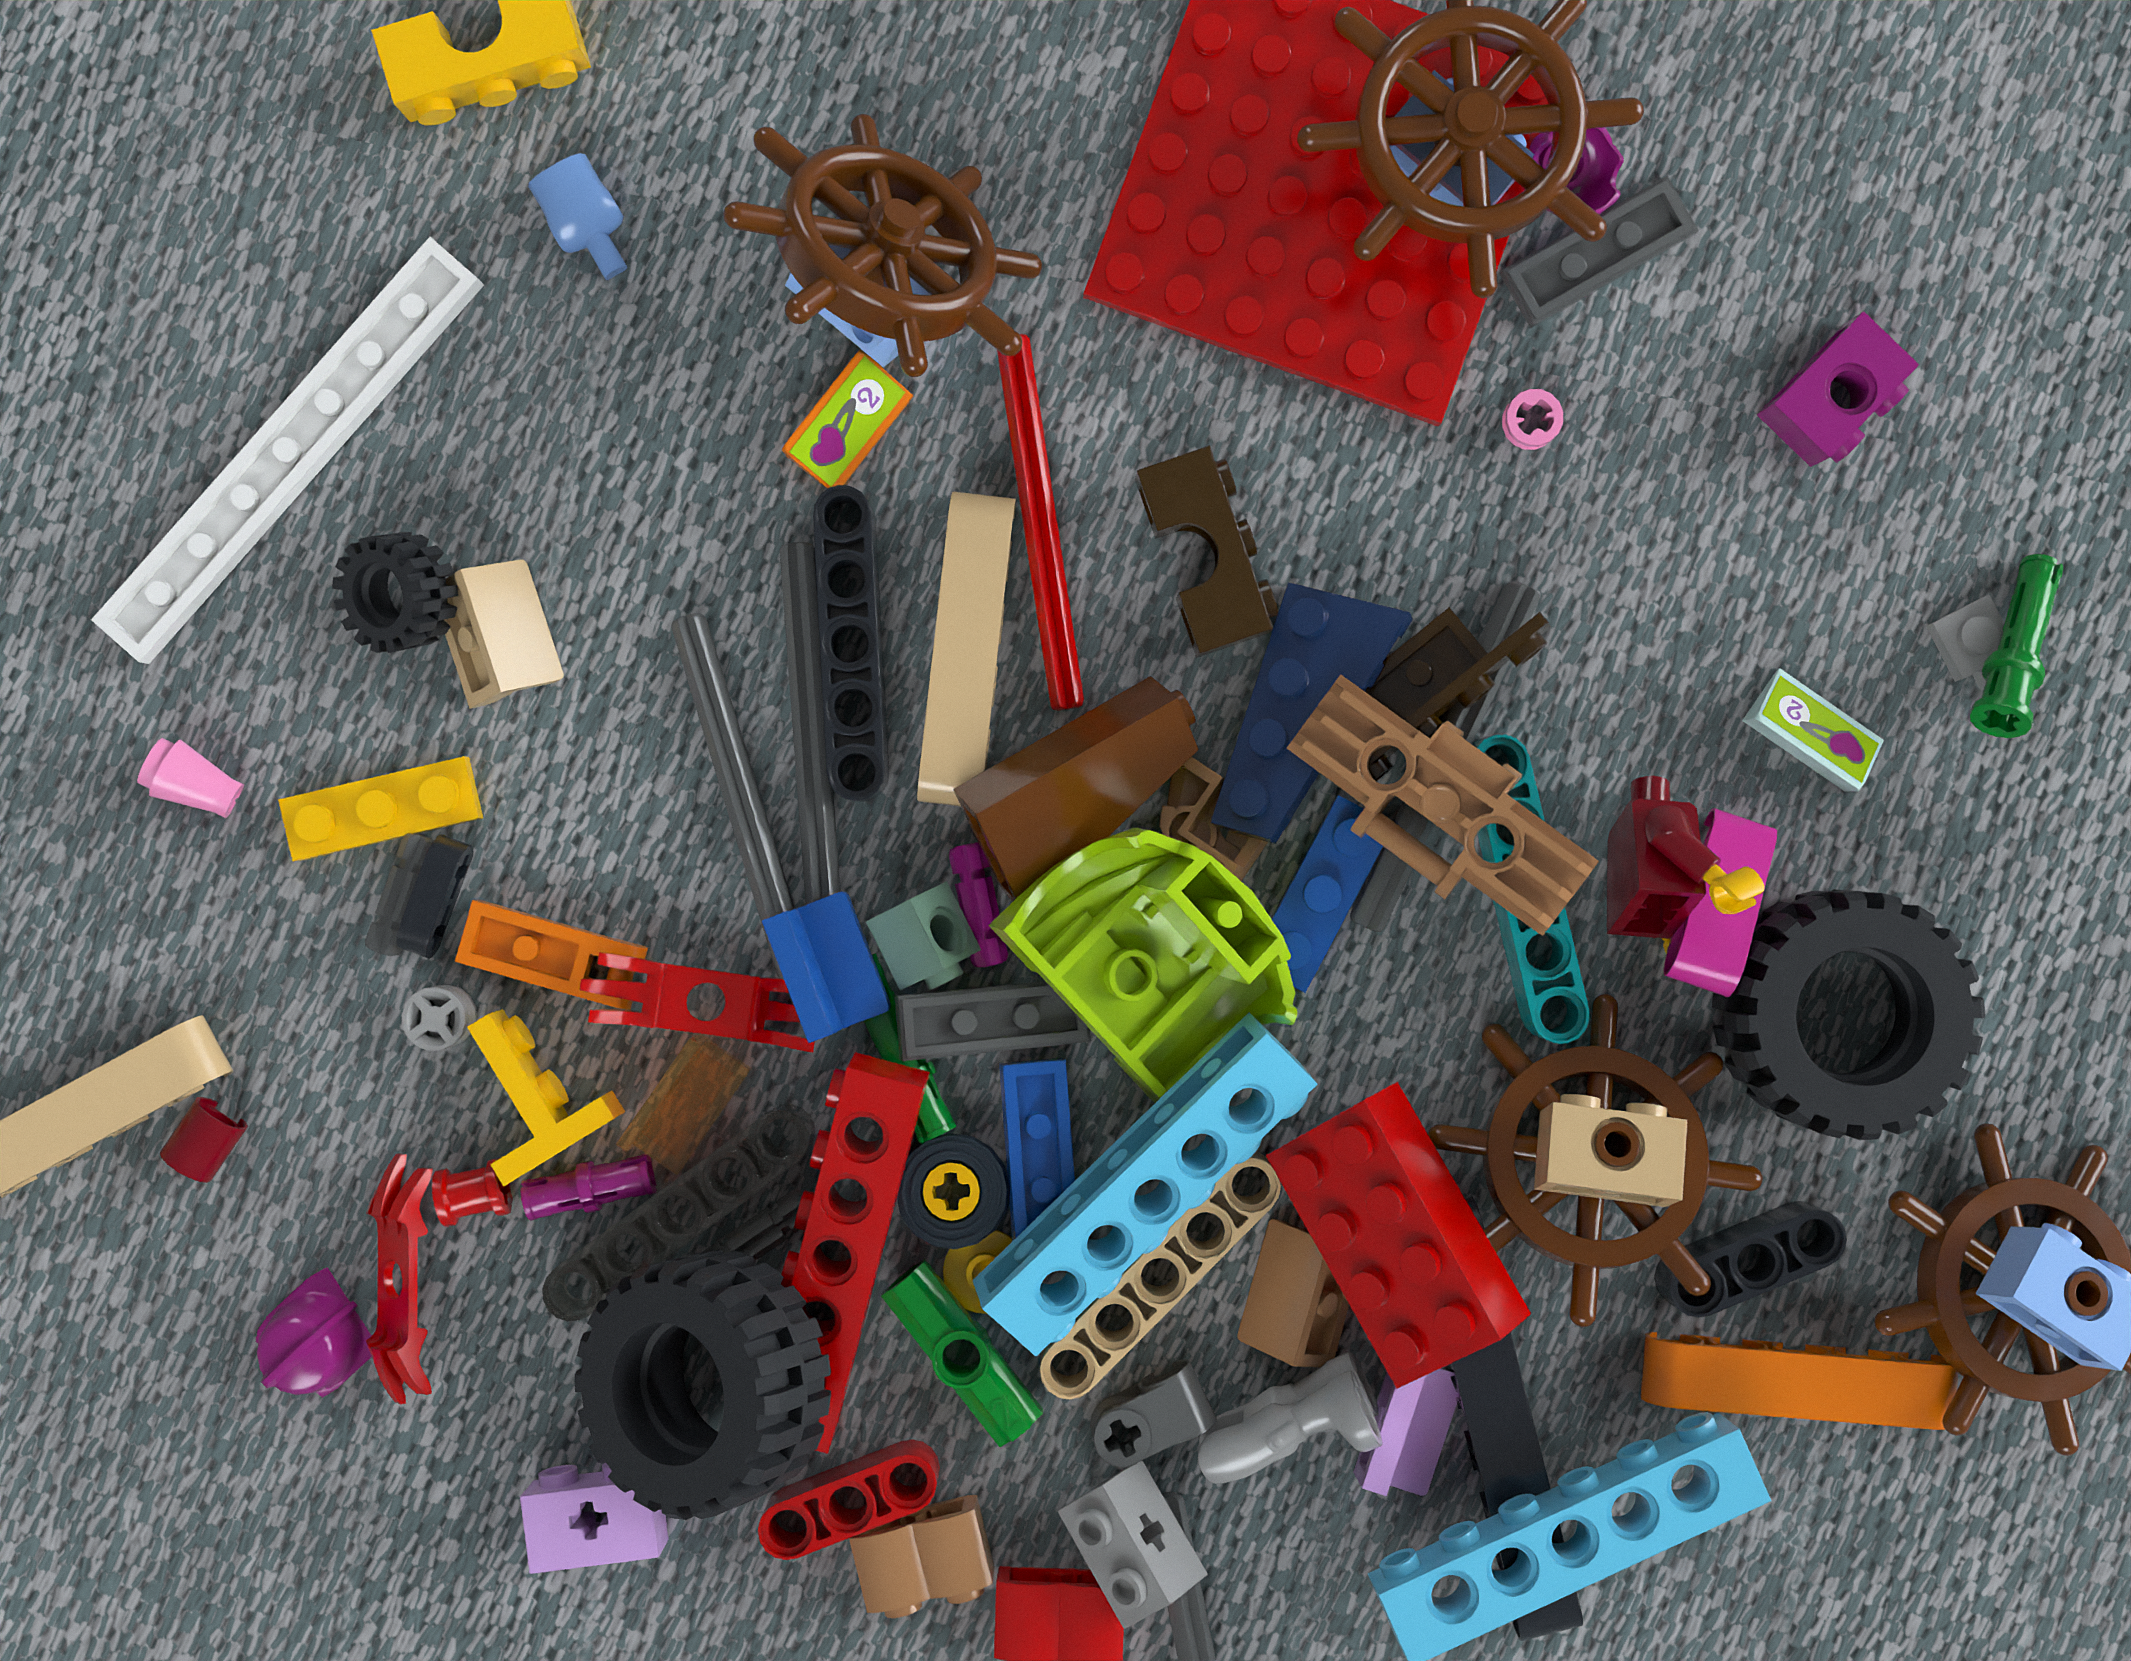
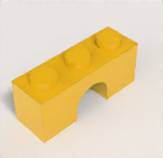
M497 0L502 15L500 32L490 46L477 52H462L454 49L448 30L433 11L372 29L373 38L394 105L410 122L418 120L422 125H438L453 119L456 116V108L479 102L484 107L501 106L513 101L517 97L516 90L540 83L544 88L553 89L573 83L578 78L577 72L591 68L571 0Z

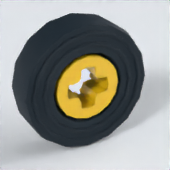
M949 1133L928 1140L911 1151L907 1157L897 1196L900 1216L915 1236L932 1246L959 1249L978 1244L997 1229L1008 1210L1010 1187L1006 1166L992 1147L973 1136ZM949 1172L957 1173L958 1182L960 1184H969L970 1196L959 1199L958 1209L956 1210L949 1209L947 1199L937 1198L936 1188L947 1182V1173Z

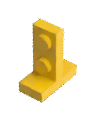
M502 1009L489 1013L467 1026L534 1136L533 1139L490 1164L503 1186H506L625 1112L614 1092L610 1091L568 1116L562 1106L569 1101L567 1092L561 1081L551 1070L548 1069L543 1073L541 1072L529 1052L535 1048L533 1036L518 1016L514 1015L508 1018Z

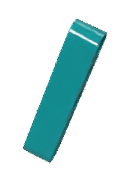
M1506 734L1492 735L1473 742L1472 745L1483 753L1489 747H1496L1506 754L1509 765L1523 774L1515 787L1507 795L1545 822L1530 756L1526 747L1517 738ZM1496 824L1486 825L1477 834L1483 860L1490 863H1498L1511 855L1514 843L1507 844L1499 838ZM1493 900L1516 1001L1525 1028L1533 1035L1556 1044L1569 1043L1578 1039L1586 1030L1590 1020L1589 1006L1566 908L1564 907L1544 933L1552 944V954L1549 961L1541 967L1534 968L1526 958V946L1528 941L1539 933ZM1553 996H1560L1567 1008L1565 1020L1560 1026L1554 1029H1547L1541 1021V1008L1547 999Z

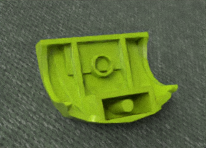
M1132 828L1098 840L1074 852L1039 877L989 924V927L1031 971L1038 973L1116 1056L1114 1058L1115 1062L1154 1103L1249 1012L1262 1025L1270 1023L1293 1025L1297 1018V1009L1293 1006L1296 993L1287 963L1291 958V954L1282 934L1253 891L1206 852L1191 844L1151 830Z

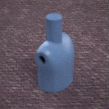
M579 153L567 157L545 169L529 182L528 188L540 205L547 224L563 251L572 253L587 248L606 280L627 269V265L609 236L623 223L624 216L610 192L598 178L585 154Z

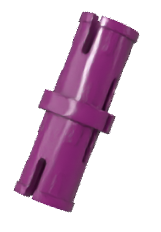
M648 1153L640 1156L626 1158L625 1160L594 1165L592 1161L581 1162L576 1165L575 1170L547 1177L523 1180L521 1182L523 1188L520 1190L525 1215L528 1220L532 1221L551 1216L552 1214L584 1209L586 1213L600 1211L602 1205L630 1197L655 1194L657 1191L655 1186L657 1184L651 1157Z

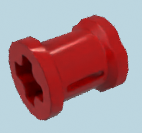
M500 1158L488 1160L486 1167L453 1174L447 1168L434 1172L432 1177V1197L437 1217L443 1226H453L458 1224L460 1217L494 1211L498 1216L511 1213L513 1198L510 1183L503 1186L490 1165Z

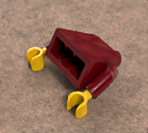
M1644 776L1634 779L1630 784L1631 800L1611 828L1608 836L1607 934L1652 937L1653 939L1661 938L1664 941L1663 948L1667 954L1671 937L1706 895V882L1710 885L1709 893L1712 903L1723 914H1737L1756 905L1754 896L1764 891V883L1759 874L1750 867H1742L1729 874H1726L1719 867L1721 859L1701 842L1697 808L1690 802L1670 801V782L1666 778Z

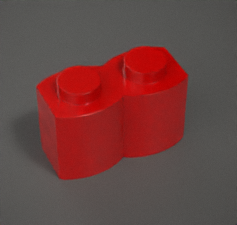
M999 1566L996 1579L995 1659L1004 1661H1123L1124 1628L1090 1569Z

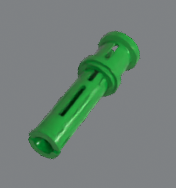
M2032 554L2024 557L2020 562L2017 582L2011 597L1998 649L1992 652L1984 661L1982 676L1986 683L1981 699L1975 701L1970 711V721L1983 733L1995 737L2015 738L2027 734L2032 728L2033 713L2029 707L2033 692L2040 688L2045 678V668L2040 660V652L2054 606L2053 602L2063 575V565H2056L2057 559L2052 556Z

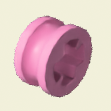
M1529 389L1519 393L1506 406L1502 415V428L1506 438L1513 445L1524 450H1536L1545 446L1559 434L1563 425V410L1560 402L1551 393L1542 389ZM1535 405H1539L1546 411V415L1541 418V421H1548V428L1546 432L1537 428L1528 435L1518 426L1524 421V418H1516L1519 407L1529 411Z

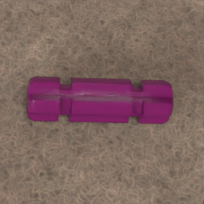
M979 842L955 846L950 849L948 855L952 874L959 873L961 882L955 884L959 906L981 949L970 956L971 963L974 967L980 968L1001 964L1007 960L1008 952L1003 940L989 927V924L1000 915L992 876L985 877L984 868L990 867Z

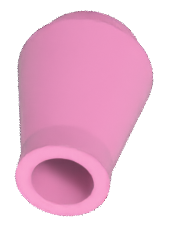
M164 738L158 740L149 752L137 779L138 784L150 789L149 796L214 812L224 818L230 815L236 804L235 800L239 798L244 788V784L229 777L182 740H178L174 744Z

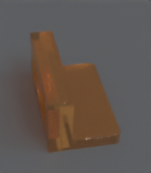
M697 1034L693 1036L682 1048L616 1145L625 1152L636 1146L678 1175L752 1068L705 1035Z

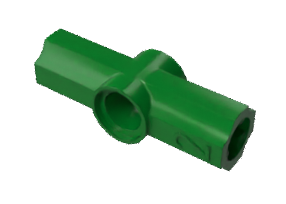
M926 1259L910 1267L881 1293V1297L930 1358L937 1377L947 1386L953 1387L999 1447L1013 1442L1026 1432L1043 1414L1042 1406L991 1343V1338L986 1328L972 1319ZM965 1339L971 1341L977 1347L980 1356L972 1364L961 1366L954 1364L948 1359L945 1347L954 1340Z

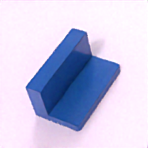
M841 891L797 909L785 911L762 920L808 1043L885 1013L891 1008L890 1000L847 892Z

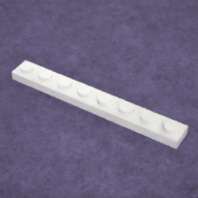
M429 237L91 620L138 662L150 664L472 300L484 284L434 239Z

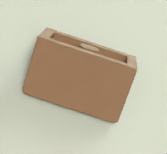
M1271 1219L1266 1229L1238 1330V1340L1291 1366L1321 1367L1328 1360L1335 1358L1349 1303L1309 1232L1285 1221Z

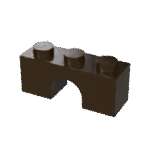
M1209 445L1137 470L1135 482L1155 539L1175 532H1192L1207 541L1214 554L1215 568L1213 575L1205 583L1179 592L1176 597L1196 658L1268 634L1273 629L1270 618L1278 615V608L1267 579L1257 582L1249 558L1257 555V547L1247 520L1243 519L1236 522L1228 498L1237 495V491L1226 459L1215 461Z

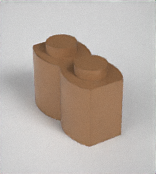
M967 1495L929 1504L915 1513L849 1538L867 1613L884 1612L887 1618H900L918 1611L922 1607V1602L928 1599L946 1598L947 1602L951 1604L974 1600L984 1593V1587L993 1584L995 1567L977 1495Z

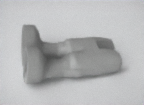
M1347 1352L1328 1360L1319 1369L1294 1385L1290 1383L1284 1386L1270 1387L1248 1403L1216 1416V1423L1206 1432L1199 1435L1198 1465L1204 1476L1214 1484L1243 1479L1293 1454L1297 1450L1298 1445L1309 1436L1333 1429L1338 1430L1354 1449L1360 1452H1367L1382 1446L1381 1434L1375 1416L1379 1415L1378 1404L1359 1360L1352 1352Z

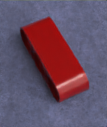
M910 1439L900 1441L785 1486L772 1495L764 1509L758 1527L759 1541L765 1551L773 1557L791 1560L915 1513L927 1506L935 1495L940 1470L938 1457L934 1450L923 1441ZM913 1463L923 1469L927 1479L918 1486H906L896 1479L893 1470L900 1464ZM846 1486L857 1488L863 1493L867 1503L859 1509L851 1510L844 1508L837 1502L834 1491ZM783 1510L796 1511L805 1520L807 1528L794 1533L785 1531L777 1523L775 1514Z

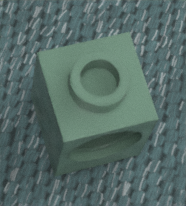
M947 881L866 921L900 990L922 980L925 981L929 990L934 989L963 974L958 962L981 950Z

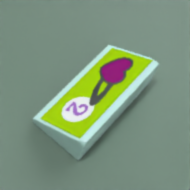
M1780 668L1777 669L1742 720L1845 792H1857L1861 789L1867 780L1884 741Z

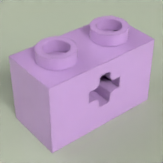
M606 1463L602 1465L601 1472L578 1474V1469L575 1465H561L545 1469L538 1473L539 1479L533 1480L520 1496L529 1573L658 1558L669 1540L666 1515L662 1514V1509L653 1512L633 1500L635 1495L633 1490L626 1493L621 1491L608 1478L612 1471ZM587 1502H593L595 1512H607L602 1522H596L594 1512H582Z

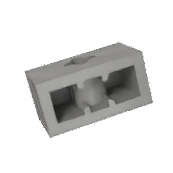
M1143 1461L1114 1474L1058 1511L1124 1629L1169 1606L1208 1575Z

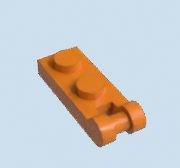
M478 899L472 900L455 962L611 1007L631 1010L633 1001L579 990L581 979H594L588 976L594 955L598 956L599 952L645 959L648 948ZM610 967L606 979L632 981L635 972Z

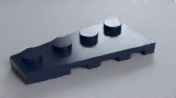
M1288 582L1211 819V823L1214 826L1273 844L1277 843L1319 774L1317 770L1288 750V745L1340 675L1364 692L1367 687L1371 689L1385 666L1383 661L1398 637H1403L1413 618L1410 612Z

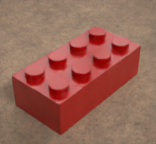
M1398 1082L1362 1100L1266 1155L1397 1389L1503 1339L1531 1315L1530 1310Z

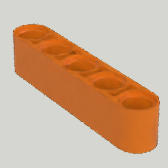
M1657 1332L1645 1333L1640 1397L1641 1400L1647 1403L1675 1409L1945 1430L1942 1419L1957 1391L1959 1373L1940 1355L1931 1354V1361L1908 1359L1909 1353L1868 1349V1356L1846 1354V1347L1806 1344L1805 1350L1783 1349V1342L1743 1339L1742 1345L1720 1344V1337L1680 1334L1679 1340L1657 1339Z

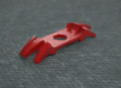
M599 952L597 964L647 974L646 983L612 979H581L579 990L643 1003L641 1012L636 1010L590 1009L588 1022L663 1028L744 1039L751 1042L777 1045L812 1053L814 1051L815 1041L808 1043L805 1037L764 1029L765 1020L801 1023L794 1005L769 1000L770 991L789 993L785 981L780 978L674 965L637 957ZM701 983L715 984L724 994V1008L717 1017L711 1020H699L693 1017L687 1008L689 992Z
M403 1153L395 1154L389 1163L366 1211V1214L373 1216L377 1222L378 1275L377 1327L374 1334L365 1341L384 1388L393 1401L400 1405L406 1404V1395L402 1387L404 1382L416 1394H432L430 1382L419 1360L420 1351L428 1330L417 1327L418 1237L428 1233L419 1208L421 1199L431 1180L433 1169L427 1167L416 1169L400 1190L407 1154ZM395 1263L398 1264L402 1274V1290L400 1295L396 1293L393 1285L392 1275Z

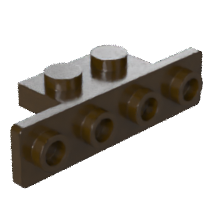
M1449 607L1383 661L1384 668L1371 689L1367 687L1365 692L1428 738H1431L1443 724L1438 717L1458 701L1466 709L1486 695L1496 685L1489 676L1509 660L1518 668L1547 645V641L1542 637V634L1551 626L1542 613L1539 612L1487 653ZM1385 746L1377 749L1372 754L1369 760V772L1375 781H1378L1394 767L1388 757L1395 753L1398 748Z

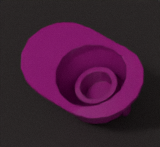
M328 1267L307 1278L268 1314L257 1330L255 1341L258 1343L257 1357L260 1370L263 1373L260 1382L267 1389L276 1387L280 1391L295 1395L316 1392L323 1398L338 1389L372 1357L365 1341L372 1335L355 1310L357 1304L354 1301L350 1302Z

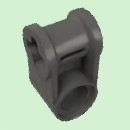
M1178 1360L1172 1363L1174 1370L1155 1378L1154 1373H1151L1139 1383L1106 1398L1096 1406L1091 1415L1090 1428L1096 1452L1103 1461L1114 1467L1122 1468L1136 1465L1138 1462L1172 1445L1184 1443L1201 1435L1216 1423L1217 1417L1189 1360ZM1120 1419L1126 1428L1129 1427L1131 1436L1128 1441L1120 1443L1115 1435H1112L1110 1427L1112 1422Z

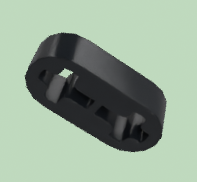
M442 834L433 841L425 856L397 934V947L428 959L432 958L438 951L473 858L474 851L471 845Z

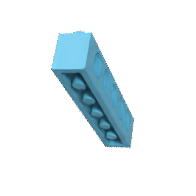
M1249 1012L972 1280L982 1309L1035 1356L1050 1343L1062 1340L1073 1328L1076 1318L1096 1298H1103L1116 1288L1121 1280L1122 1273L1142 1254L1155 1250L1166 1238L1169 1228L1188 1209L1200 1206L1209 1198L1214 1190L1215 1183L1235 1164L1248 1160L1258 1150L1262 1138L1281 1119L1293 1116L1303 1107L1307 1101L1308 1093L1318 1085L1317 1082L1300 1062ZM1245 1088H1252L1250 1097L1244 1103L1237 1106H1229V1102L1235 1093ZM1197 1134H1206L1203 1143L1199 1147L1190 1151L1182 1150L1184 1143L1190 1137ZM1154 1179L1160 1180L1158 1186L1152 1192L1146 1195H1135L1138 1187L1144 1182ZM1104 1225L1113 1226L1107 1236L1097 1240L1088 1239L1096 1228ZM1067 1271L1066 1275L1056 1283H1042L1044 1278L1052 1272Z
M1708 1412L1691 1415L1681 1420L1675 1426L1676 1432L1654 1442L1645 1439L1630 1443L1617 1452V1459L1595 1469L1593 1467H1580L1567 1472L1558 1479V1486L1537 1496L1533 1494L1515 1496L1501 1504L1498 1508L1499 1513L1476 1524L1473 1521L1454 1524L1439 1535V1541L1415 1551L1413 1548H1406L1386 1556L1380 1562V1568L1368 1573V1576L1407 1661H1427L1771 1502V1498L1740 1428L1718 1412L1713 1415ZM1685 1465H1693L1694 1474L1691 1481L1681 1489H1672L1671 1483L1675 1472ZM1635 1492L1636 1499L1632 1509L1625 1515L1612 1516V1506L1615 1500L1624 1493ZM1566 1520H1577V1529L1571 1539L1564 1543H1552V1534L1560 1523ZM1505 1548H1518V1557L1511 1567L1500 1571L1492 1569L1493 1559L1498 1552ZM1448 1575L1460 1577L1459 1585L1451 1595L1442 1598L1431 1596L1435 1583L1442 1577Z

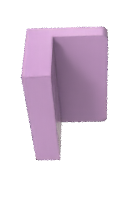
M1440 1368L1398 1389L1395 1387L1388 1372H1386L1377 1399L1379 1415L1375 1416L1382 1438V1446L1367 1452H1360L1353 1471L1362 1489L1387 1496L1389 1487L1393 1486L1420 1496L1427 1494L1457 1405L1456 1398L1460 1396L1459 1392H1456L1451 1381L1450 1376L1455 1375L1453 1372Z

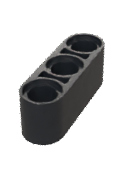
M1803 1201L1789 1202L1684 1246L1710 1278L1711 1285L1707 1293L1700 1296L1692 1294L1679 1296L1677 1288L1679 1280L1662 1260L1659 1261L1655 1270L1654 1280L1656 1289L1666 1301L1687 1316L1697 1318L1710 1316L1832 1265L1839 1260L1845 1251L1847 1242L1845 1227L1836 1216L1811 1203ZM1815 1219L1818 1228L1816 1238L1808 1246L1799 1248L1797 1243L1799 1228L1806 1221ZM1757 1243L1760 1253L1757 1263L1750 1270L1739 1272L1737 1265L1738 1255L1746 1246Z

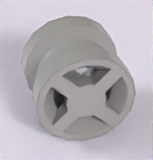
M450 984L427 987L414 993L405 1003L401 1015L402 1028L407 1038L417 1047L428 1051L444 1050L465 1041L471 1034L467 1026L477 1021L476 1006L471 996L462 988ZM434 1003L435 1005H442V1006H441V1007H440V1006H432L431 1004ZM451 1012H453V1013L451 1014V1022H450V1025L453 1027L452 1029H450L449 1026L447 1025V1024H448V1021H449V1016H448V1015H449Z

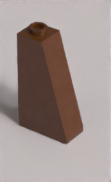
M1149 676L953 789L997 882L1012 902L1051 867L1074 852L1098 840L1109 837L1199 750L1189 727L1196 722L1195 715L1190 704L1179 690L1176 689L1170 692L1153 677Z

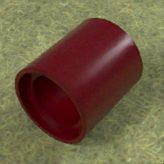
M197 1097L160 1151L161 1158L172 1169L190 1179L204 1183L212 1181L248 1128L246 1121L240 1119L236 1123L215 1109L218 1102L206 1097Z

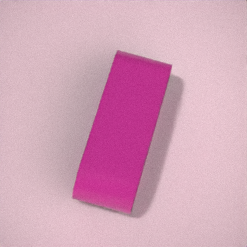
M1716 808L1711 809L1703 824L1709 827L1703 844L1721 859L1719 867L1726 874L1742 867H1750L1759 874L1765 889L1776 845L1777 830ZM1706 882V895L1670 939L1663 974L1684 983L1729 997L1737 987L1747 961L1764 891L1754 896L1756 905L1737 914H1723L1712 903L1709 893L1710 885Z

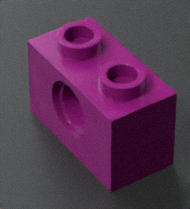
M1863 311L1843 324L1759 411L1757 416L1810 467L1828 458L1838 463L1865 437V434L1859 427L1874 412L1879 417L1884 416L1909 392L1910 389L1903 381L1919 364ZM1832 381L1841 383L1847 388L1851 399L1849 409L1841 408L1833 401L1830 394Z

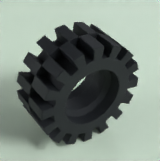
M399 532L361 538L358 543H351L344 549L348 556L340 557L335 566L344 573V576L333 577L332 589L342 590L343 598L334 600L336 611L347 610L349 616L342 620L341 623L346 631L359 629L354 640L361 646L371 644L370 651L377 653L387 651L392 653L432 644L439 640L437 636L446 634L451 626L444 619L456 616L458 607L449 604L448 598L458 596L457 585L447 586L445 577L454 574L450 563L438 564L437 561L444 553L437 545L427 547L429 538L421 534L412 536V532ZM390 571L396 576L401 586L403 595L401 613L396 610L389 596L388 578Z

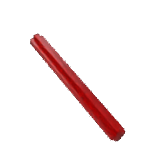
M1020 334L1022 348L1016 355L1005 356L998 350L997 355L1050 706L1053 710L1062 711L1081 707L1084 702L1030 338L1025 334Z

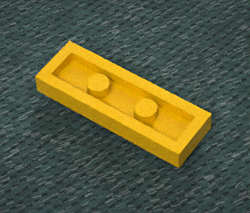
M467 756L278 799L292 861L307 860L401 838L407 833H423L483 819L470 758Z

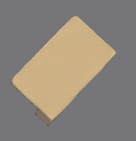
M515 560L464 568L446 578L447 586L457 585L458 596L448 598V603L458 608L454 618L444 619L451 626L445 636L470 709L494 703L515 691L555 683L563 678L564 673L526 561Z

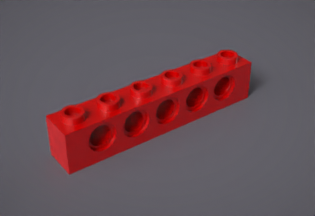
M857 1052L854 1053L846 1070L838 1068L834 1070L825 1106L836 1109L831 1131L819 1130L809 1166L820 1170L815 1193L804 1190L794 1223V1228L805 1231L800 1252L788 1251L781 1273L784 1277L781 1285L784 1288L793 1285L807 1303L811 1301L824 1302L831 1307L835 1314L833 1319L826 1321L817 1320L823 1336L817 1338L821 1354L829 1355L831 1374L824 1377V1389L831 1391L829 1414L819 1418V1422L825 1425V1428L815 1451L826 1454L829 1453L837 1429L930 1073ZM858 1117L871 1118L880 1125L883 1137L876 1141H864L854 1134L851 1128V1121ZM842 1179L856 1180L865 1188L867 1198L857 1202L848 1201L839 1195L835 1183ZM827 1240L839 1241L849 1249L851 1258L845 1261L831 1260L823 1254L820 1243ZM804 1305V1306L802 1307V1309L804 1310V1312H805V1314L807 1315L808 1319L813 1318V1317L807 1312V1310H806V1308H805V1305Z

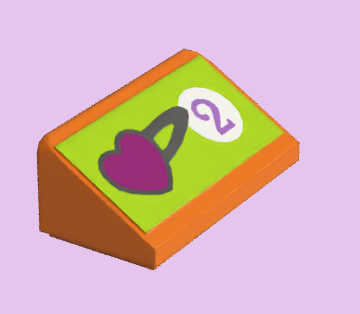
M859 350L788 439L782 451L787 458L827 489L837 485H844L914 396L869 355Z

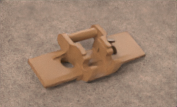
M1340 675L1293 738L1287 749L1365 806L1350 830L1360 838L1365 834L1369 835L1438 886L1434 892L1444 900L1451 894L1461 879L1464 878L1543 936L1599 861L1507 795L1515 787L1523 774L1507 763L1501 766L1462 738L1464 732L1446 721L1431 738H1428L1358 686ZM1385 746L1398 748L1406 758V771L1400 780L1392 784L1378 783L1369 772L1370 757L1377 749ZM1397 796L1464 845V850L1453 864L1446 861L1382 814L1393 797ZM1486 825H1504L1511 831L1514 837V849L1511 855L1502 862H1487L1476 851V836Z

